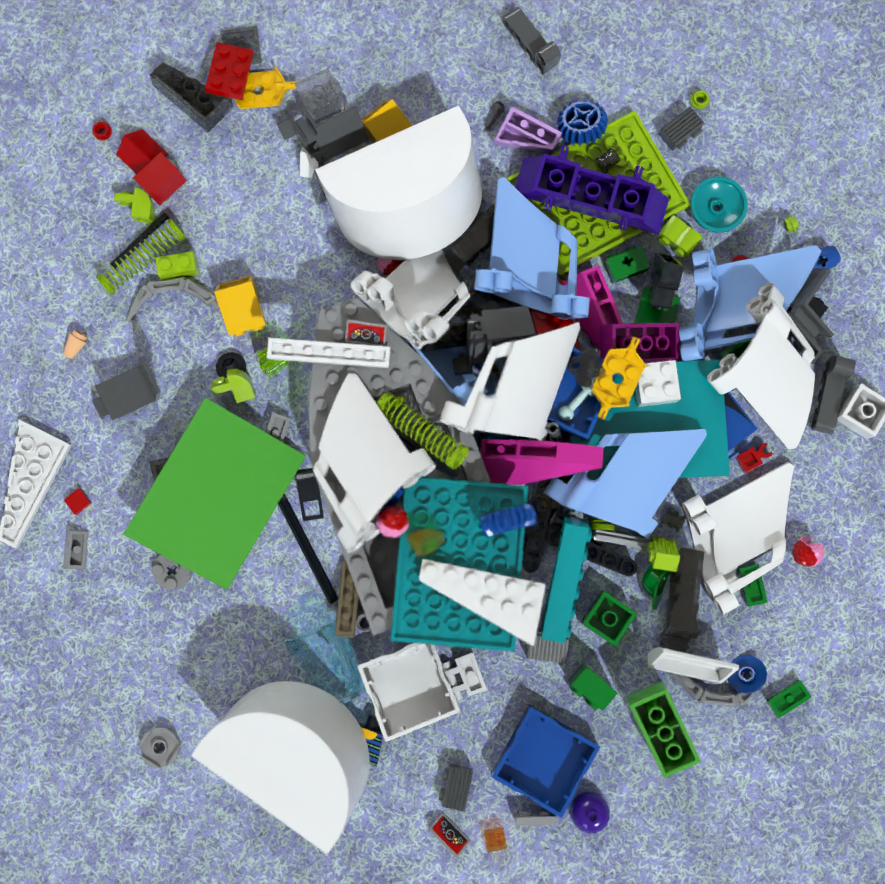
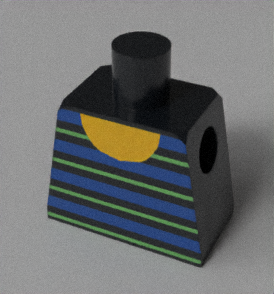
M369 714L366 725L359 722L358 724L366 738L370 764L377 766L383 734L381 730L377 729L378 721L376 716Z

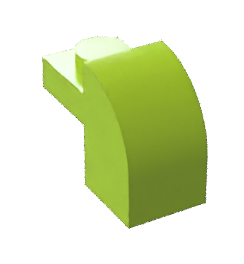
M135 187L134 195L128 191L115 193L114 201L118 205L132 207L131 217L135 222H154L155 205L145 191Z
M227 369L226 378L224 376L218 377L211 382L213 395L232 390L237 403L255 398L256 392L252 380L242 370Z

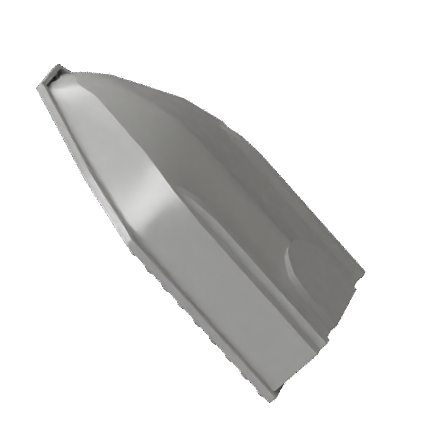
M354 298L319 311L316 341L356 344L345 342L347 320L386 324L358 298ZM388 327L385 345L391 348L389 368L313 363L309 394L310 463L313 471L314 465L320 457L319 444L337 394L347 375L357 374L375 403L387 392L393 393L395 398L402 395L406 399L405 406L409 405L410 410L415 409V414L420 413V417L425 416V421L430 420V424L435 423V428L440 427V432L445 431V436L450 434V439L455 438V443L460 442L461 445L468 447L469 451L465 460L457 467L460 473L455 480L491 483L473 434L460 431L456 427L439 421L446 401L459 405L460 403L425 360L391 328ZM403 404L397 408L392 419L401 411ZM395 407L390 409L387 415H389L395 409ZM408 407L401 413L397 422L405 416ZM413 411L407 415L403 425L411 418ZM418 414L412 419L407 429L414 424ZM423 418L416 424L413 432L421 425ZM428 422L420 429L418 436L424 431ZM433 425L427 430L423 439L431 432ZM438 429L432 434L428 443L435 437ZM441 433L440 436L437 438L433 447L439 442V440L443 436V433ZM448 437L444 439L438 450H440L443 447ZM454 440L449 443L444 453L450 448ZM432 443L427 446L428 449H431ZM458 443V444L454 447V449L451 451L449 457H450V456L453 454V452L457 449L459 443ZM437 447L432 450L433 453L436 452ZM443 449L437 453L438 456H441ZM448 453L442 457L443 460H446ZM329 466L324 478L341 503L345 498L346 491ZM436 468L429 474L420 476L450 479ZM316 477L337 535L343 525ZM404 493L400 497V501L397 504H395L401 508H403ZM377 512L376 515L373 517V521L375 522V524L377 519L376 516L379 512ZM381 532L373 539L364 541L363 545L352 553H347L339 540L373 635L392 629L400 536L396 538L386 537ZM522 566L521 579H524L527 576Z

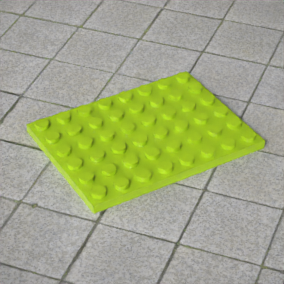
M635 110L608 124L605 134H602L601 139H596L595 143L589 142L588 146L586 144L579 146L578 143L573 146L572 144L568 145L569 150L566 158L572 162L579 163L580 167L616 177L618 174L629 177L634 176L636 166H640L639 170L643 167L641 179L655 184V188L669 198L663 221L690 207L689 200ZM560 150L550 156H559ZM519 172L506 178L514 187ZM528 199L557 225L565 227L577 239V267L644 232L628 226L627 230L623 231V227L622 230L619 229L620 224L552 206V209L548 210L549 205L545 209V203ZM562 241L559 244L558 277L569 272L571 250Z

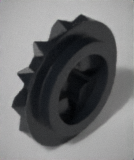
M228 352L220 356L216 363L218 376L226 378L227 368L224 366L231 365L232 362H234V366L239 368V370L246 372L244 358L235 352Z

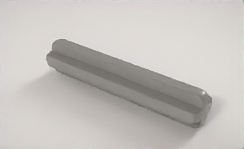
M595 529L593 531L594 540L642 549L648 546V539L645 537L602 529Z

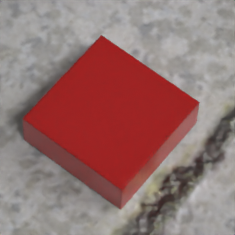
M78 488L64 499V502L74 515H78L92 504L81 488Z

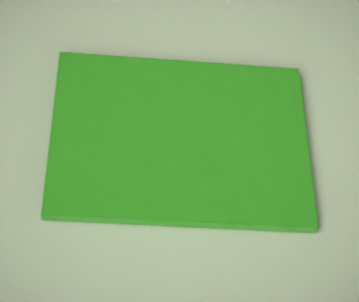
M205 397L123 532V535L228 590L306 456Z

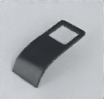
M312 468L298 470L296 476L303 521L322 519L324 515L321 495ZM318 500L320 515L306 517L303 502Z

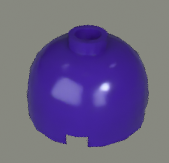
M584 792L573 800L570 816L574 825L579 830L588 834H595L607 826L610 819V808L607 801L600 794Z

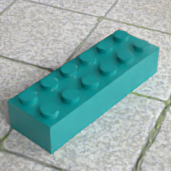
M564 516L541 626V639L565 644L566 637L570 638L572 629L570 619H574L576 610L574 600H578L580 592L578 580L582 581L584 573L582 561L586 562L588 554L586 542H590L592 535L588 520Z

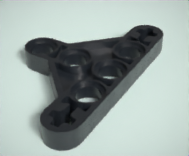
M551 480L540 481L537 486L536 495L527 501V504L533 505L536 520L544 523L542 531L534 530L533 525L525 527L522 566L529 573L537 571L540 566L553 500L552 498L550 500L538 498V494L543 496V489H540V486L544 485L545 482L549 483ZM544 501L547 503L548 509L546 512H539L537 510L538 502ZM536 539L540 542L538 550L530 548L529 542ZM527 551L533 554L539 553V557L534 556V563H537V565L533 566L532 569H529L528 565L525 564L531 557V555H527Z

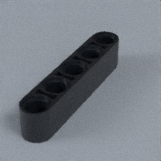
M553 529L546 534V541L550 546L558 549L559 542L553 543L550 540V536L553 532L560 535L561 530ZM586 542L587 549L593 547L596 551V555L593 558L587 556V561L624 576H632L637 572V563L633 559L594 543ZM608 554L614 558V562L611 565L605 563V557ZM625 562H629L632 566L631 571L628 573L623 570Z

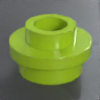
M696 91L691 96L690 102L695 109L701 110L708 106L710 99L705 91ZM697 98H701L703 102L699 103Z
M790 214L784 219L787 232L796 233V228L799 227L796 216L792 217Z

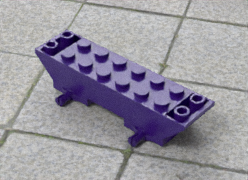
M565 145L561 146L559 156L543 154L542 157L523 158L515 188L525 198L545 203V209L549 205L548 210H551L552 206L620 224L619 229L622 230L623 227V231H626L628 226L649 233L660 234L669 198L657 190L655 184L641 179L643 167L639 170L640 166H636L634 176L629 177L619 174L616 177L580 167L579 163L572 162L566 158L569 147L566 146L563 153Z

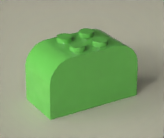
M663 681L626 696L664 778L701 762Z

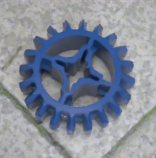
M585 98L582 102L576 100L574 104L569 102L568 106L563 107V111H559V117H557V130L562 132L561 139H564L566 143L571 142L572 146L576 143L579 146L582 144L588 146L589 142L595 143L596 139H601L602 134H605L608 126L607 114L603 106H600L598 102L594 103L592 99L589 102H586Z
M533 505L517 506L483 515L480 518V526L484 535H495L534 525L537 522L536 513Z

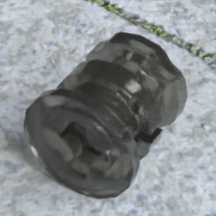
M611 148L607 150V153H603L601 158L597 157L595 159L596 166L605 174L608 173V168L614 167V163L620 162L619 155Z
M668 508L661 523L668 524L669 528L674 527L675 532H678L685 522L686 515L680 516L678 512H672L671 508Z

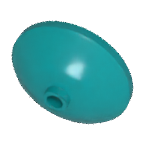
M712 177L704 180L696 187L691 197L690 208L693 218L702 228L710 232L724 233L733 230L743 221L747 213L748 201L744 190L738 183L726 177ZM713 206H717L719 211H714Z

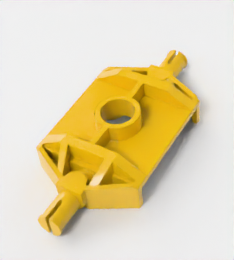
M274 67L275 71L249 73L243 100H233L239 109L280 106L288 89H299L298 80L285 81L277 67ZM257 87L264 89L263 93L259 95L255 94L254 90Z
M632 337L627 348L608 350L591 388L592 393L602 406L597 417L605 420L609 409L628 407L630 405L629 401L641 374L647 367L636 353V348L640 341L639 338ZM616 373L622 377L620 384H615L612 380V376Z

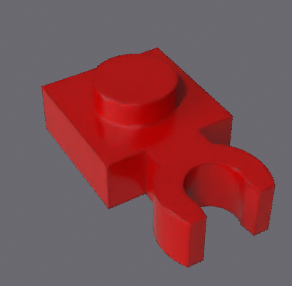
M767 443L759 445L757 451H755L754 447H751L735 457L744 473L763 464L760 458L772 456V452L763 453V448L767 446Z

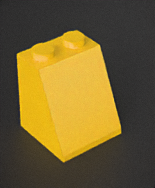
M393 99L382 102L362 119L368 138L372 143L412 127Z
M254 275L217 285L214 293L228 335L234 334L236 337L245 334V331L250 329L252 331L263 329V326L266 325V319Z

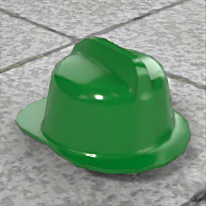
M650 565L643 576L642 585L644 590L653 597L652 609L655 610L660 603L671 571L653 569L652 565Z

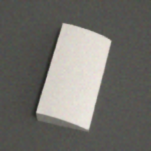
M662 647L654 648L648 653V668L720 684L739 669V665Z

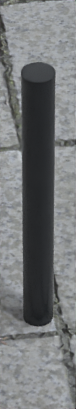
M165 212L161 214L110 265L116 269L118 266L115 264V261L120 265L122 263L119 259L120 257L125 260L124 254L130 256L129 250L134 252V246L138 248L140 246L139 242L142 244L144 239L149 238L148 235H152L153 231H156L170 217Z

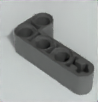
M519 7L514 8L502 17L504 26L514 39L517 38L520 42V47L525 53L530 55V60L536 68L539 67L542 75L559 64L561 52L558 46L553 41L547 44Z
M837 355L829 358L825 363L827 365L826 372H823L822 390H819L818 408H815L811 429L830 435L833 434L836 428L846 378L852 376L856 366L855 360Z

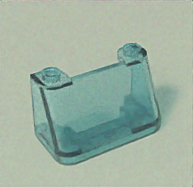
M336 619L285 639L288 652L294 656L300 654L312 686L326 691L339 700L341 704L352 701L366 691L357 667L360 663L350 638L335 637Z

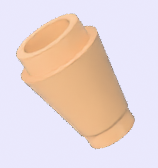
M74 329L72 333H69L63 355L73 359L87 343L86 339L88 336Z

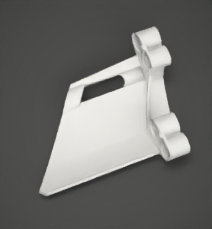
M442 249L427 256L405 260L386 279L377 273L373 274L363 271L351 282L352 290L388 327L410 340L416 349H421L425 344L436 342L449 329V323L447 322L470 297L463 281L460 283L451 270ZM458 295L459 301L442 318L437 316Z
M769 282L759 289V297L753 298L746 305L747 311L757 323H760L751 343L740 358H737L734 354H728L723 357L719 363L720 368L713 370L708 375L707 380L720 395L737 388L788 449L797 448L810 413L815 373L810 368V364L815 359L812 347L783 308L784 296L774 283ZM790 330L804 347L801 356L787 339Z
M579 322L540 335L492 347L465 407L446 401L439 421L469 434H473L474 430L523 436L533 441H545L548 434L547 425L549 424L547 419L580 330ZM508 356L494 396H486L483 390L494 360Z
M348 374L337 394L319 444L320 457L314 465V473L343 525L337 536L347 553H352L358 550L364 541L371 540L379 534L380 531L373 521V517L401 486L403 488L411 487L419 480L420 476L429 474L436 466L425 449H419L409 454L358 375ZM329 466L346 491L345 498L341 503L324 478Z
M789 462L707 505L699 496L700 494L682 503L689 521L691 536L704 579L706 593L722 615L741 606L734 595L735 592L784 561L786 514L794 465ZM772 548L770 563L742 578L736 577L735 572L739 565Z

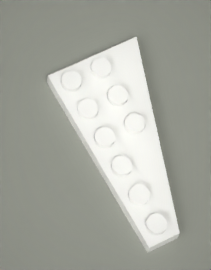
M20 419L18 422V436L15 439L16 448L14 456H12L7 485L9 486L7 497L5 496L4 502L6 504L0 525V541L14 548L19 547L72 446Z
M423 559L419 576L420 581L534 646L546 584Z

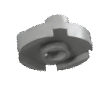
M162 555L155 560L151 570L156 583L168 590L185 586L192 575L191 570ZM169 566L177 567L175 570L177 572L176 575L168 574Z
M156 727L142 737L140 742L141 757L151 767L160 768L168 766L178 757L181 741L172 729ZM162 742L165 750L158 752L156 743L160 744Z

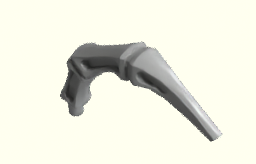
M182 276L149 281L148 284H143L132 303L126 321L131 322L147 299L152 298L154 294L167 290L185 291L196 296L206 305H212L216 311L220 308L215 293L204 288L191 278Z
M669 672V675L694 700L697 699L699 703L737 707L738 705H744L756 693L746 694L738 691L734 693H716L706 688L703 689L691 677Z

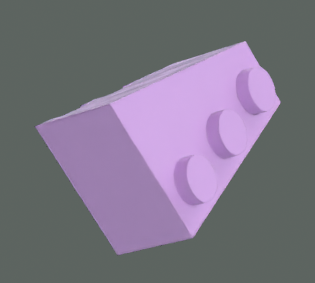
M511 107L494 139V143L498 146L553 154L561 140L562 132Z

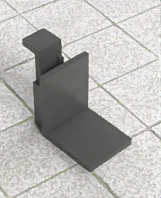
M302 105L300 107L305 120L301 117L294 121L291 116L277 123L284 140L296 135L311 159L315 158L317 162L324 159V154L329 160L369 139L356 107H352L317 125L306 107Z
M828 268L812 269L799 294L787 310L788 315L814 350L815 359L812 360L811 364H814L823 352L816 343L815 337H833L834 335L808 305L831 272ZM790 330V334L799 342V340Z
M528 306L481 311V317L478 314L470 315V319H467L466 355L462 358L452 359L455 375L472 374L475 363H482L483 360V364H485L492 348V342L535 336L536 332Z
M142 356L139 358L138 367L95 385L100 397L92 400V403L101 420L106 415H110L113 421L158 401L161 391Z

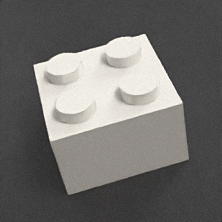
M676 360L646 363L647 367L643 370L635 388L637 406L678 402L681 396Z
M862 383L854 386L839 410L837 421L865 439L873 438L885 422V398Z

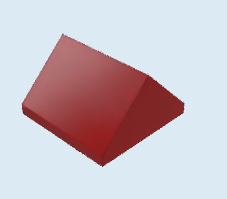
M141 129L123 136L116 155L137 174L159 152L165 157L169 154Z
M161 152L133 177L159 206L187 181Z

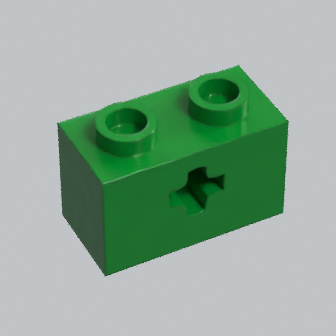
M632 246L627 248L622 254H618V252L610 254L604 263L612 284L647 272L650 268L642 246L638 248ZM625 260L626 263L630 262V265L627 266V264L623 265L622 263Z

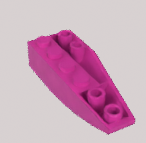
M598 265L577 274L576 296L588 298L590 296L588 317L576 318L575 320L579 322L581 328L600 352V325L623 323ZM568 280L563 282L564 286L567 285Z
M482 439L481 458L491 483L524 485L602 468L604 448L549 441Z

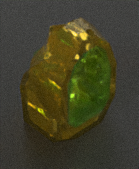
M438 529L416 530L406 536L416 556H425L435 551L444 541V535Z

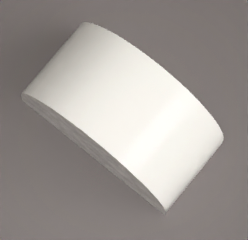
M459 106L315 169L334 218L345 238L360 251L382 259H414L427 256L445 248L468 229L478 213L482 199V184L468 121Z
M291 681L268 683L245 694L205 735L191 755L326 854L329 853L338 840L365 790L370 769V757L366 738L352 713L339 700L326 691L312 685Z

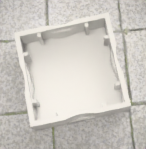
M413 643L399 651L380 656L357 666L366 691L374 704L375 715L385 742L461 712L436 645Z

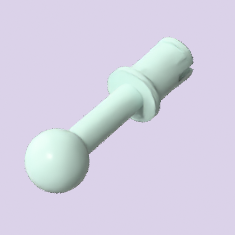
M596 373L593 374L584 386H580L583 390L568 406H563L559 409L558 416L562 421H570L574 416V410L588 395L593 397L591 388L597 377Z

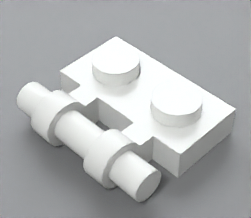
M473 652L455 658L456 667L452 668L449 661L443 663L457 701L463 698L462 690L466 689L468 696L487 690ZM460 672L463 683L458 684L454 674Z

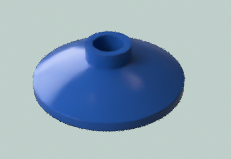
M743 655L731 662L739 665V669L728 678V682L733 689L748 694L754 693L764 686L767 680V670L761 660L754 656ZM746 674L751 675L750 679H745L744 677Z

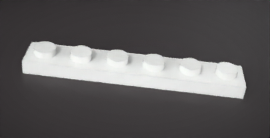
M269 338L267 359L389 368L391 348L386 346Z

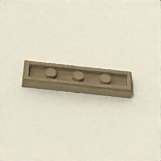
M345 559L342 560L335 637L355 638L359 595Z

